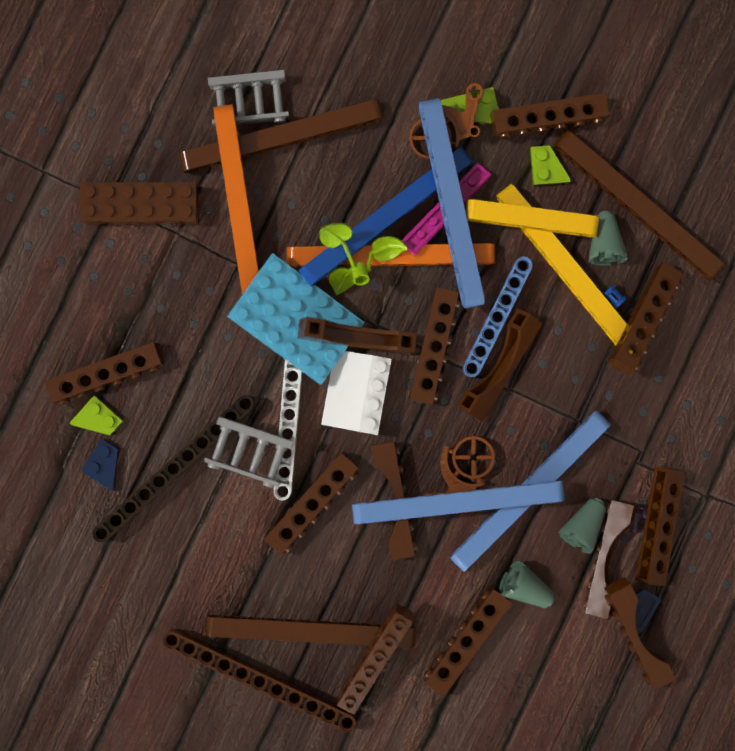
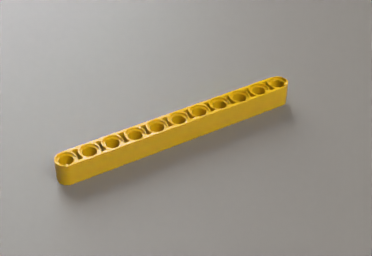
M512 184L496 195L499 203L531 207ZM520 228L611 341L617 345L627 325L626 322L552 232ZM628 348L629 353L632 354V349Z

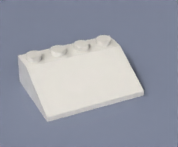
M345 351L330 374L321 425L378 435L392 359Z

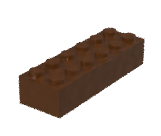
M80 182V221L84 224H199V186L196 182Z

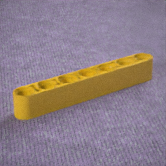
M473 199L467 200L465 211L467 221L583 237H597L599 217L593 215Z

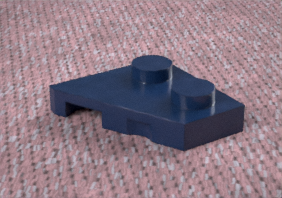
M102 438L81 471L113 491L115 488L114 481L119 448Z
M645 589L636 594L638 604L635 623L636 630L641 633L661 602L660 598Z

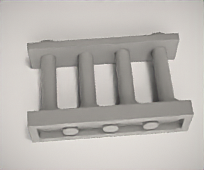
M284 70L208 78L210 89L216 92L217 106L225 105V89L233 88L235 90L238 116L235 117L236 125L275 121L276 124L285 123L286 120H290L289 112H283L280 85L286 82ZM265 84L273 86L276 113L264 114L261 87ZM246 86L254 88L257 115L245 116L242 89ZM212 119V123L216 127L215 119Z
M219 417L217 425L221 426V433L213 457H206L204 459V462L208 463L207 466L217 470L221 467L263 481V485L270 488L279 486L280 481L275 480L284 451H287V448L292 449L294 441ZM232 430L239 432L240 438L229 465L221 462L220 458L229 432L231 433ZM253 436L258 438V445L250 469L247 471L238 468L247 439ZM271 442L276 444L275 448L277 450L268 477L256 473L265 446Z

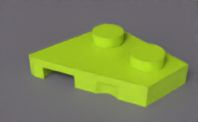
M550 145L530 148L533 186L570 183L569 176Z
M93 396L70 424L112 435L123 423V420L97 396Z

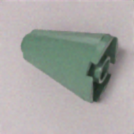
M601 211L597 215L599 217L597 237H592L589 262L596 266H611V262L617 261V264H621L628 259L615 215L610 211Z
M598 498L594 500L589 499L559 530V536L575 548L576 546L582 547V552L591 554L606 512L605 503Z
M514 562L510 566L513 568L510 573L505 572L499 587L502 596L541 608L550 607L554 603V592L523 562Z

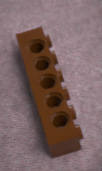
M606 93L497 109L491 112L490 118L494 137L499 136L500 139L511 137V134L517 133L518 136L530 134V131L536 130L537 133L547 132L549 128L562 130L567 128L568 125L581 127L586 125L587 122L600 124L609 116ZM583 107L589 108L591 115L585 114ZM569 110L572 113V118H568L564 111ZM546 113L552 114L554 120H548L546 118ZM527 116L534 117L535 123H529ZM508 119H514L517 126H510Z
M665 262L655 267L608 364L625 374L636 372L642 363L640 359L642 355L647 353L650 347L648 343L658 331L656 327L666 315L664 311L674 299L672 295L682 283L680 280L683 275L682 272ZM661 284L665 286V290L662 289ZM653 299L657 302V306L654 305ZM645 315L649 318V323L645 320ZM637 332L641 334V339L637 337ZM628 348L632 349L633 356L629 353Z
M439 287L435 289L409 400L433 405V401L437 402L439 391L436 388L437 384L441 383L444 372H441L442 364L446 365L448 353H445L446 346H450L453 336L449 333L451 327H455L457 316H454L455 308L459 309L461 298L458 297L459 292ZM441 305L449 306V314L444 315L440 312L439 308ZM437 323L445 325L446 330L444 333L436 332L435 325ZM436 341L441 344L439 352L431 350L432 342ZM434 360L437 368L434 371L428 370L426 367L427 361ZM426 378L432 381V387L429 390L422 387V381Z
M152 342L44 382L51 402L63 405L70 402L69 398L76 396L79 399L87 396L89 391L99 392L105 390V386L111 383L113 386L124 383L123 379L141 377L142 372L147 370L149 373L160 370L159 366L164 365L157 343ZM141 356L146 360L143 367H139L137 364V360ZM122 363H126L128 369L122 374L119 371V366ZM107 369L109 371V377L108 379L103 380L101 377V373L103 370ZM86 376L91 378L89 386H85L83 383V379ZM68 382L73 385V390L70 393L65 390Z
M341 452L264 540L280 555L284 551L288 553L294 546L292 542L297 537L301 539L307 532L305 527L309 523L313 525L319 519L320 515L318 513L322 508L327 510L333 503L331 498L335 494L339 496L346 488L344 484L349 479L352 482L359 474L356 471L359 467ZM337 470L344 473V479L341 481H336L333 478V473ZM321 486H330L331 493L323 495L320 491ZM315 499L318 502V508L310 509L308 501ZM303 514L305 522L302 524L297 523L295 515ZM284 528L291 529L292 537L285 538L282 535V530Z
M655 466L635 577L636 581L665 586L685 477V472Z
M493 587L490 590L486 589L484 591L480 604L473 606L469 612L471 615L469 619L462 621L458 627V634L448 640L446 644L448 646L447 649L437 655L435 659L436 664L433 668L429 667L424 673L425 684L442 697L446 695L512 605L511 600L502 596ZM487 605L494 606V611L490 614L484 612V608ZM477 620L483 622V626L480 629L473 628V623ZM464 636L471 637V642L468 645L461 643ZM452 652H459L460 657L457 660L450 659V654ZM442 667L449 669L448 674L445 676L438 674L439 669Z
M398 603L394 605L340 690L337 706L354 715L413 623L412 611Z

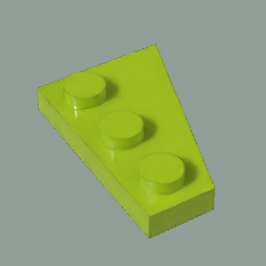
M493 87L483 89V96L480 99L475 114V123L491 124V112L499 109ZM480 90L471 92L469 94H472L473 98H476L477 94H480ZM466 94L440 100L442 105L449 106L458 112H464L466 109Z

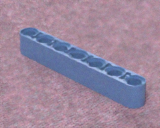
M520 257L513 264L463 364L462 371L465 376L471 378L480 373L532 269V261L528 257ZM523 261L527 264L526 271H521L518 268L519 262ZM514 278L518 280V288H512L510 286V279ZM503 295L510 298L509 305L502 304L501 297ZM498 312L501 314V322L493 321V313ZM486 329H489L493 332V338L491 340H488L484 337V331ZM481 346L484 348L485 354L483 357H478L475 354L476 347ZM469 363L476 366L477 370L474 374L467 372L466 367Z

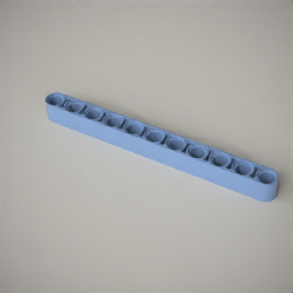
M439 98L419 102V112L461 302L464 308L484 305L483 289L442 104Z
M596 410L521 485L556 481L609 428L611 423ZM531 505L496 509L453 552L450 559L464 572Z
M563 481L356 503L352 504L354 524L561 502L565 501Z

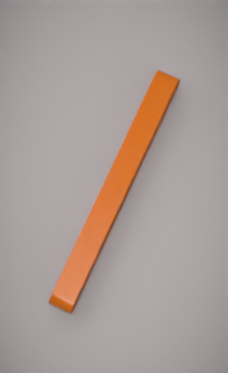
M233 104L213 107L243 294L259 272L234 107Z
M426 244L415 256L406 250L391 260L379 261L373 255L370 267L453 265L449 244ZM473 244L477 265L495 264V244ZM366 245L352 256L354 263L362 262L367 266L370 251L373 250L372 245ZM287 247V264L292 268H302L328 247ZM347 259L344 263H342V264H341L340 266H338V267H352V266H351V263H350L349 259Z

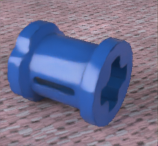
M615 284L603 293L614 309L627 299L626 296H623L615 288Z

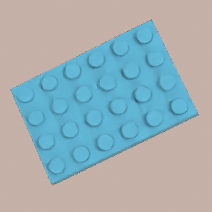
M273 253L227 315L229 319L319 385L323 384L348 346L297 339L299 319L305 317L318 318L354 327H362L365 323L316 285L310 286L300 273Z

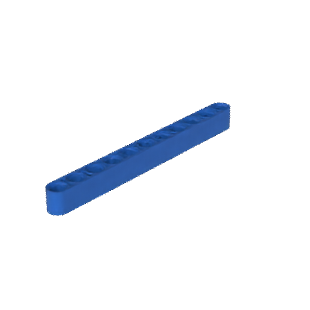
M462 147L452 153L458 176L474 161ZM432 169L352 229L351 238L345 241L351 256L437 192ZM342 244L336 248L328 247L299 270V273L310 286H313L349 258Z

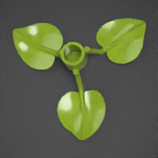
M335 223L325 226L319 232L320 240L325 246L336 248L340 244L343 245L352 266L349 269L339 267L329 274V282L336 295L349 289L354 284L365 285L368 283V272L371 271L370 266L373 255L376 260L388 261L403 251L408 250L407 246L398 238L391 236L381 237L372 243L373 250L370 251L366 266L362 262L354 263L345 243L352 236V230L348 225Z

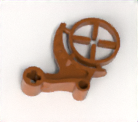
M472 83L466 88V109L464 112H458L449 106L442 105L443 113L447 117L445 122L450 144L455 147L454 150L458 149L460 140L470 136L477 137L480 134V128L474 126V119L478 104L483 96V88L477 83ZM472 87L480 90V94H477L476 98L469 94ZM420 119L411 128L409 141L417 155L430 159L429 153L428 156L421 154L413 143V140H426L425 136H413L415 128L422 122ZM450 121L456 130V142L451 141V131L447 125ZM472 128L478 129L476 135L471 134Z
M469 436L460 440L454 449L444 445L440 467L442 476L448 485V491L445 493L426 492L422 496L476 490V487L486 485V481L482 482L481 477L489 473L495 461L494 451L489 442L477 436ZM470 439L471 454H475V439L484 442L491 452V455L476 456V459H491L489 467L479 475H475L474 460L471 461V475L463 473L456 464L455 459L471 458L469 455H456L458 447ZM447 453L452 454V462L457 470L454 474L448 466ZM461 474L467 478L477 479V483H466L456 477Z

